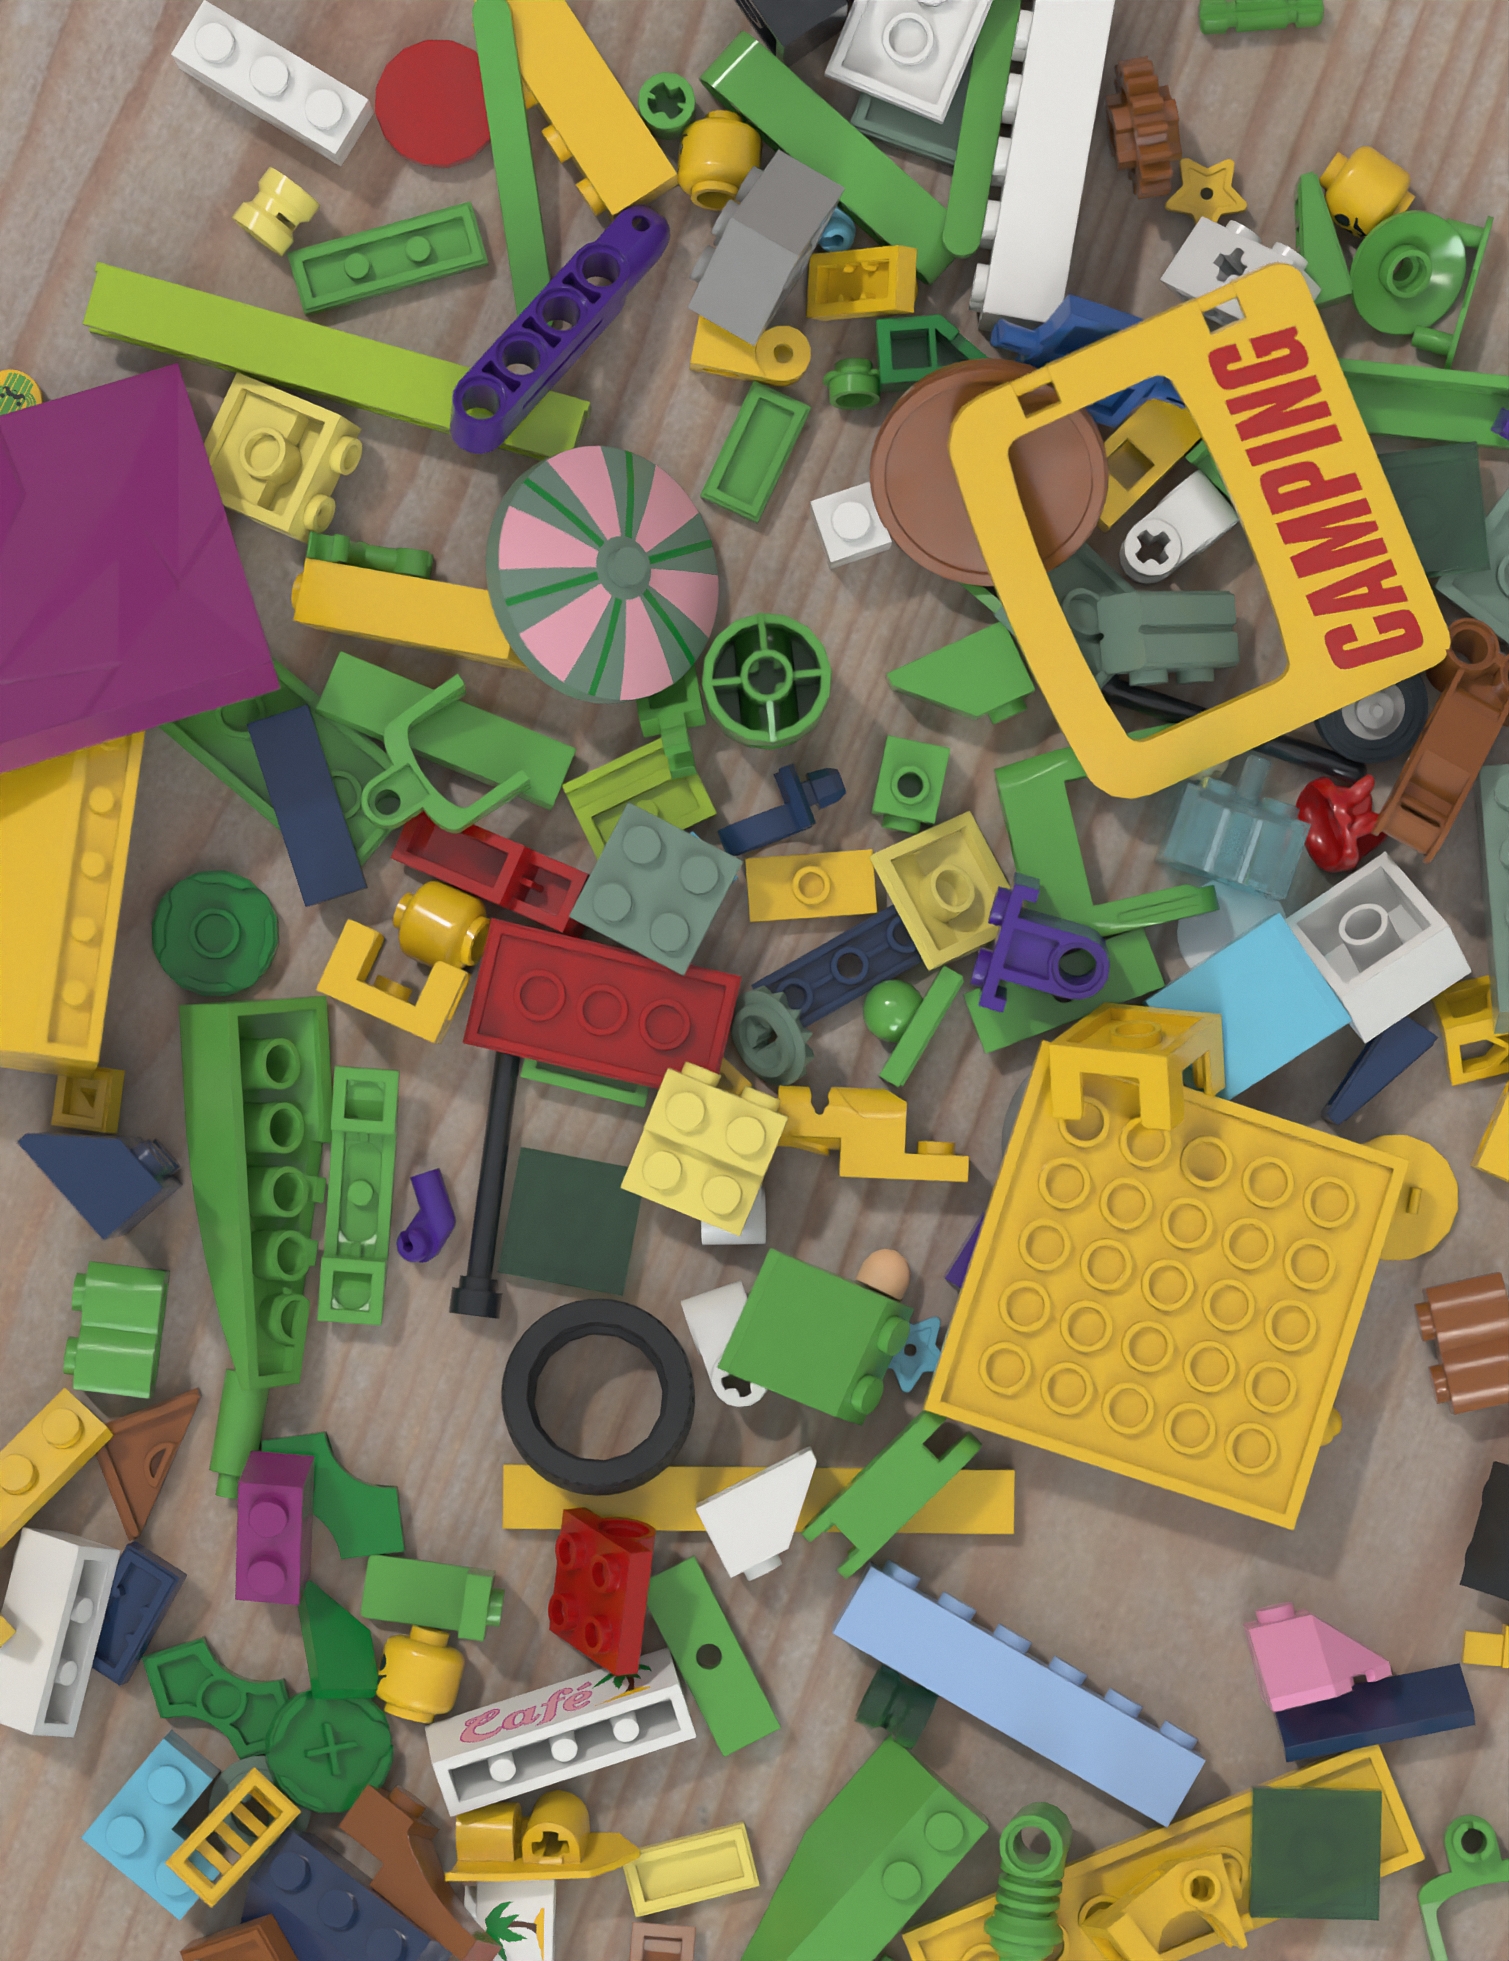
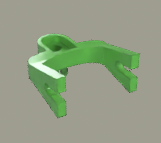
M458 673L386 724L383 738L388 757L393 766L369 781L361 796L363 812L368 821L374 826L381 829H396L424 811L444 831L460 833L531 788L529 784L530 779L522 768L475 803L463 808L446 800L423 774L410 748V730L467 694L465 683ZM391 796L400 799V807L393 814L385 815L377 810L379 801L384 797Z
M1461 1815L1448 1823L1443 1833V1847L1449 1871L1427 1880L1417 1892V1902L1431 1961H1448L1437 1920V1910L1440 1905L1448 1898L1464 1890L1490 1883L1509 1882V1858L1501 1859L1494 1829L1485 1819L1479 1816ZM1468 1829H1476L1482 1837V1845L1474 1853H1467L1461 1845L1462 1836Z

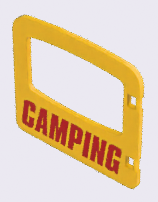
M1274 262L1262 266L1200 297L1189 299L1044 365L1045 367L1012 382L1008 381L988 390L962 406L951 423L947 443L948 455L981 554L1010 626L1054 718L1085 774L1095 786L1111 796L1134 799L1151 795L1440 663L1447 655L1446 649L1450 648L1451 640L1444 618L1307 283L1300 271L1288 263ZM1236 298L1244 318L1210 332L1202 313ZM1159 375L1167 377L1190 413L1218 469L1258 565L1276 618L1287 662L1285 670L1276 679L1151 736L1134 739L1126 735L1106 702L1058 603L1018 496L1008 459V450L1011 443L1021 435L1147 378ZM1052 382L1059 401L1025 416L1017 397Z

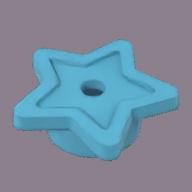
M933 1316L914 1324L909 1322L910 1332L902 1350L893 1356L888 1368L893 1369L899 1386L904 1393L911 1392L923 1372L935 1371L941 1352L936 1346L941 1325V1319L938 1316ZM908 1344L915 1345L917 1349L915 1355L907 1356L904 1352L905 1346Z

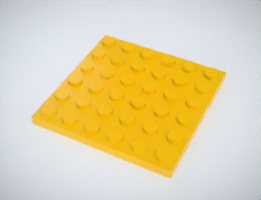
M1042 1040L922 1410L1289 1530H1294L1410 1160L1216 1096L1205 1095L1203 1092L1183 1086L1185 1111L1183 1122L1172 1131L1146 1128L1141 1123L1139 1078L1082 1072L1084 1116L1079 1120L1054 1118L1048 1044L1051 1042Z

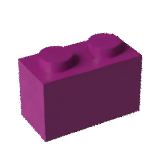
M263 1451L250 1452L238 1482L235 1600L289 1605L300 1604L311 1573L315 1456Z

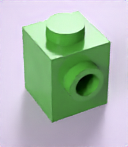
M890 735L887 736L871 814L883 816L882 828L916 835L919 834L921 824L934 826L951 748Z

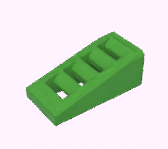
M1312 171L1301 175L1295 185L1296 252L1308 262L1304 271L1322 289L1314 301L1319 311L1346 302L1352 294L1354 287L1352 286L1318 176Z

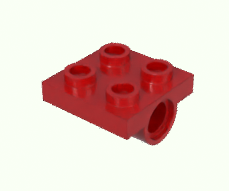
M585 1507L563 1509L561 1532L555 1544L557 1566L554 1591L548 1603L549 1630L615 1676L638 1673L639 1658L642 1650L648 1601L647 1594L650 1585L656 1530L651 1525L634 1519L621 1517L601 1518Z

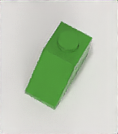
M997 622L887 673L885 677L890 690L974 721L989 715L993 725L1027 710L1028 708L1023 698L1032 695L1036 690L1008 629L1001 622Z

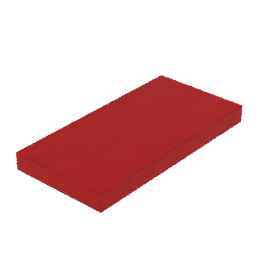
M491 918L462 1043L660 1089L667 1069L672 1068L681 1072L685 1061L719 1074L742 976L691 964L685 975L682 976L635 951Z

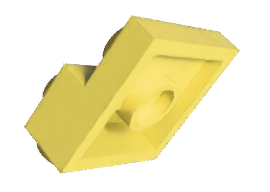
M239 372L236 373L204 442L223 506L306 544L309 541L310 531L322 533L330 525L335 513V501L331 498V494L340 475L352 473L357 467L362 454V443L357 439L361 432L360 427L337 413Z
M685 1061L681 1072L672 1068L667 1069L620 1188L741 1236L789 1116L777 1112L781 1102L780 1099L749 1086H745L742 1095L738 1096L717 1087L721 1075Z

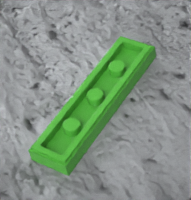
M340 651L317 704L315 713L384 742L383 732L386 724L434 691V689ZM456 700L420 722L409 733V743L413 754L494 788L523 768L530 779L529 784L531 788L518 797L550 811L553 808L576 752L574 747L460 700Z

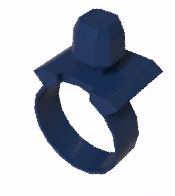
M794 763L779 768V772L775 773L774 777L785 804L718 830L717 833L724 851L735 857L812 828L816 821L810 807L816 805L818 810H821L838 802L846 794L838 769L823 768L809 772L805 775L806 781L800 782Z

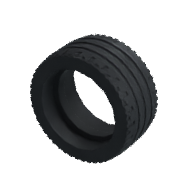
M602 1298L585 1299L553 1309L539 1318L524 1332L513 1348L505 1367L501 1388V1404L505 1424L514 1446L525 1462L538 1475L570 1492L602 1496L619 1494L642 1486L654 1479L670 1465L682 1449L691 1429L695 1409V1387L690 1363L684 1349L674 1334L659 1319L649 1312L626 1302ZM590 1335L619 1337L639 1348L656 1368L662 1388L660 1416L649 1436L629 1453L607 1460L579 1458L558 1447L541 1427L535 1407L537 1379L549 1357L568 1342Z

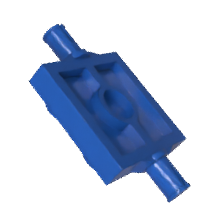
M1068 294L1048 320L1033 330L1009 323L1004 319L998 320V324H995L992 330L991 344L995 347L1019 353L1014 361L1040 369L1052 361L1145 319ZM1159 375L1147 378L1086 406L1095 422L1117 428L1132 409L1153 398L1176 405L1181 409L1186 408L1170 380L1165 376Z

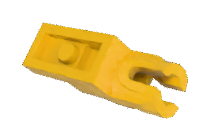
M779 1085L778 1099L781 1102L777 1112L785 1114L789 1118L777 1146L798 1148L828 1157L830 1150H839V1177L968 1182L969 1156L955 1155L956 1142L917 1141V1153H905L907 1102L885 1088L831 1087L827 1095L829 1104L823 1109V1113L818 1115L811 1104L812 1095L809 1087Z

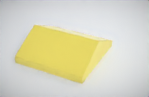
M970 811L878 851L869 857L929 971L957 961L979 950L980 947H985L995 941L999 926L988 923L990 911L998 886L1010 889V886Z

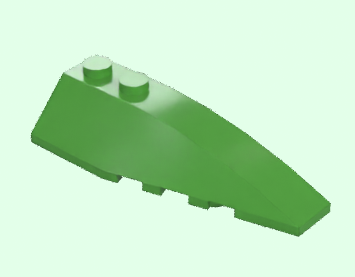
M305 996L179 1005L185 1124L193 1194L208 1273L241 1390L245 1391L299 1384L310 1301L303 1296L305 1275L309 1266H315L318 1241L310 1239L315 1203H323L326 1178L319 1177L323 1143H331L332 1130H330L332 1083L327 997Z
M890 1733L806 1829L797 1847V1851L782 1880H780L769 1902V1906L740 1961H873L987 1831L989 1824L986 1816Z

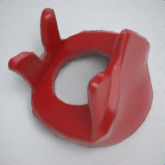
M1372 775L1364 776L1351 787L1334 785L1331 779L1325 776L1319 777L1309 782L1300 792L1295 804L1298 827L1309 856L1319 868L1329 873L1353 871L1357 863L1365 855L1386 840L1388 835L1380 832L1378 836L1371 833L1379 816V813L1371 812V792L1375 785V779Z

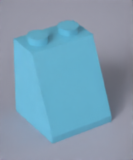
M1280 913L1267 916L1142 1001V1004L1147 1007L1221 1014L1225 1088L1215 1096L1228 1101L1352 1021V1018ZM1191 1063L1182 1070L1183 1085L1204 1093V1089L1197 1088L1194 1084L1193 1063Z

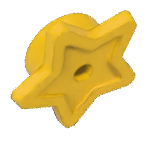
M1189 158L1181 159L1179 161L1182 186L1166 201V210L1186 214L1193 219L1195 225L1202 216L1217 223L1222 215L1245 212L1248 208L1246 201L1231 187L1235 166L1234 161L1226 159L1206 168ZM1204 188L1212 191L1213 196L1211 199L1205 200L1201 197V191Z

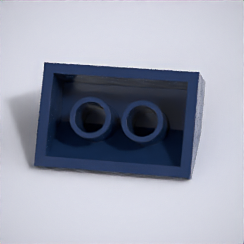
M37 1132L26 1133L17 1141L20 1147L103 1241L127 1235L183 1185L174 1175L181 1168L180 1164L156 1138L153 1141L148 1139L145 1142L141 1137Z
M287 1827L249 1881L240 1924L272 1913L299 1961H448L452 1955L437 1940L369 1885L373 1879L315 1834Z

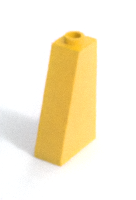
M306 558L303 573L298 574L294 581L291 594V603L295 610L293 621L317 630L533 673L515 654L506 640L494 614L488 590Z

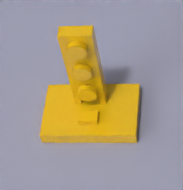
M65 1387L0 1451V1549L114 1436L108 1427ZM0 1614L1 1648L16 1631Z

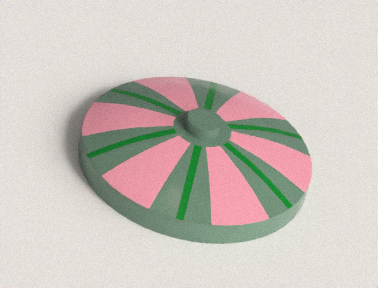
M584 446L570 449L546 458L525 471L508 489L495 512L486 548V579L491 605L497 622L509 645L525 666L539 679L557 691L578 700L597 704H619L644 698L664 690L679 680L694 665L710 637L716 617L719 595L717 562L712 541L700 513L680 485L661 468L637 454L615 447Z

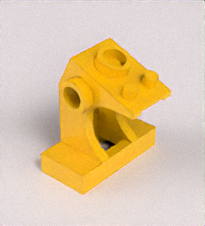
M1202 1853L1163 1862L1106 1910L1098 1909L1079 1926L1106 1961H1164L1159 1955V1942L1162 1931L1172 1919L1186 1911H1193L1202 1916L1211 1925L1227 1948L1237 1946L1241 1950L1246 1948L1248 1944L1244 1931L1252 1929L1253 1923L1249 1913L1241 1914L1237 1910L1235 1901L1241 1900L1242 1891L1233 1865L1230 1862L1224 1863L1221 1854ZM1193 1881L1194 1889H1193V1892H1192V1894H1191V1893H1190V1884H1191V1882Z

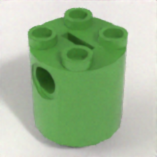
M758 613L734 621L716 636L704 659L703 694L710 717L726 737L748 748L774 750L797 743L816 728L828 705L832 670L825 647L807 626L786 615Z

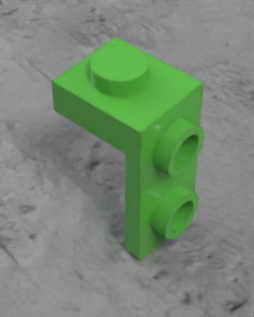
M383 1554L371 1555L367 1563L361 1615L369 1619L459 1631L458 1638L484 1641L488 1626L500 1627L505 1589L494 1587L496 1570Z

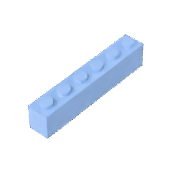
M890 1559L887 1560L883 1568L871 1561L868 1563L832 1626V1633L1161 1825L1168 1827L1206 1761L1200 1752L1193 1749L1199 1740L1198 1738L1168 1720L1164 1721L1160 1729L1138 1717L1143 1706L1113 1688H1109L1105 1697L1084 1686L1083 1682L1087 1674L1058 1656L1054 1655L1048 1665L1029 1654L1027 1651L1032 1642L1014 1630L999 1623L993 1633L972 1620L977 1610L957 1597L943 1591L939 1600H936L917 1589L916 1587L921 1577Z

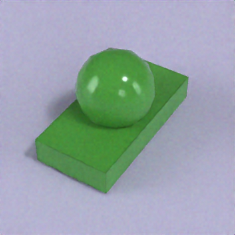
M943 965L923 998L914 986L899 979L885 980L875 985L866 995L863 1004V1020L868 1030L880 1040L889 1043L897 1042L878 1075L880 1078L896 1087L905 1084L964 982L962 975Z

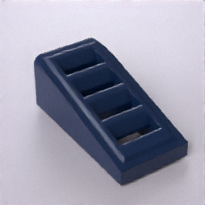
M1405 1016L1368 1041L1321 1111V1114H1323L1321 1118L1333 1125H1340L1343 1121H1347L1430 1049L1438 1037L1408 1016Z

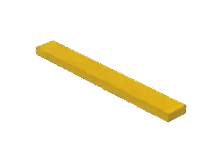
M504 1463L502 1529H561L563 1509L585 1507L601 1518L621 1517L634 1519L651 1525L655 1530L706 1531L696 1511V1503L769 1466L669 1465L654 1479L633 1490L613 1495L593 1496L562 1489L538 1475L527 1463ZM815 1467L794 1532H801L807 1523L864 1467ZM962 1468L896 1533L1014 1534L1015 1470ZM833 1525L827 1532L841 1531Z

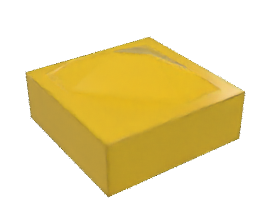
M97 1066L93 1080L57 1075L51 1125L104 1133H117L125 1070Z

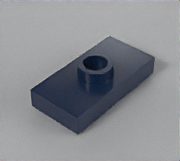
M136 1541L126 1545L118 1560L92 1663L93 1669L119 1686L129 1682L187 1577L186 1573Z

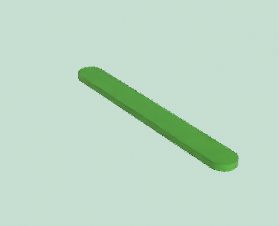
M477 0L472 9V18L518 317L551 281L511 7L507 0ZM550 321L547 324L551 326L554 321Z
M993 0L974 46L942 234V245L945 251L952 257L959 259L974 255L981 242L1021 0Z

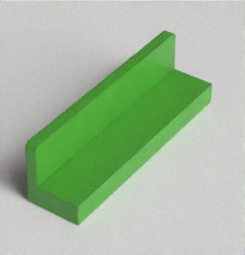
M1337 358L1368 435L1509 450V441L1490 431L1500 409L1503 407L1509 410V376Z

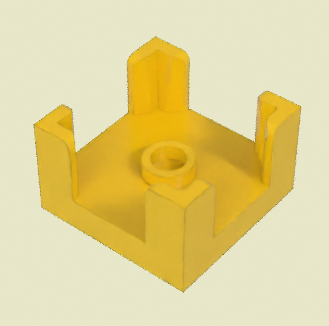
M348 919L316 990L432 1043L442 1044L473 975L443 961L436 962L415 1005L408 1001L413 990L379 974L373 985L365 982L384 942V936L378 931Z
M1104 1002L1048 1044L1054 1118L1079 1120L1084 1116L1082 1072L1139 1078L1142 1125L1146 1128L1172 1131L1184 1120L1182 1070L1193 1063L1194 1084L1197 1088L1204 1089L1205 1095L1215 1096L1225 1088L1221 1014Z

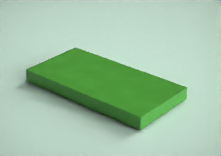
M273 656L271 657L281 689L158 726L280 830L247 724L308 704L361 868L394 831V829H381L371 824L366 818L361 804L362 792L367 783L393 766L388 754L362 732L316 714L315 710L320 697ZM391 796L384 797L379 801L377 810L385 815L393 814L400 807V799Z

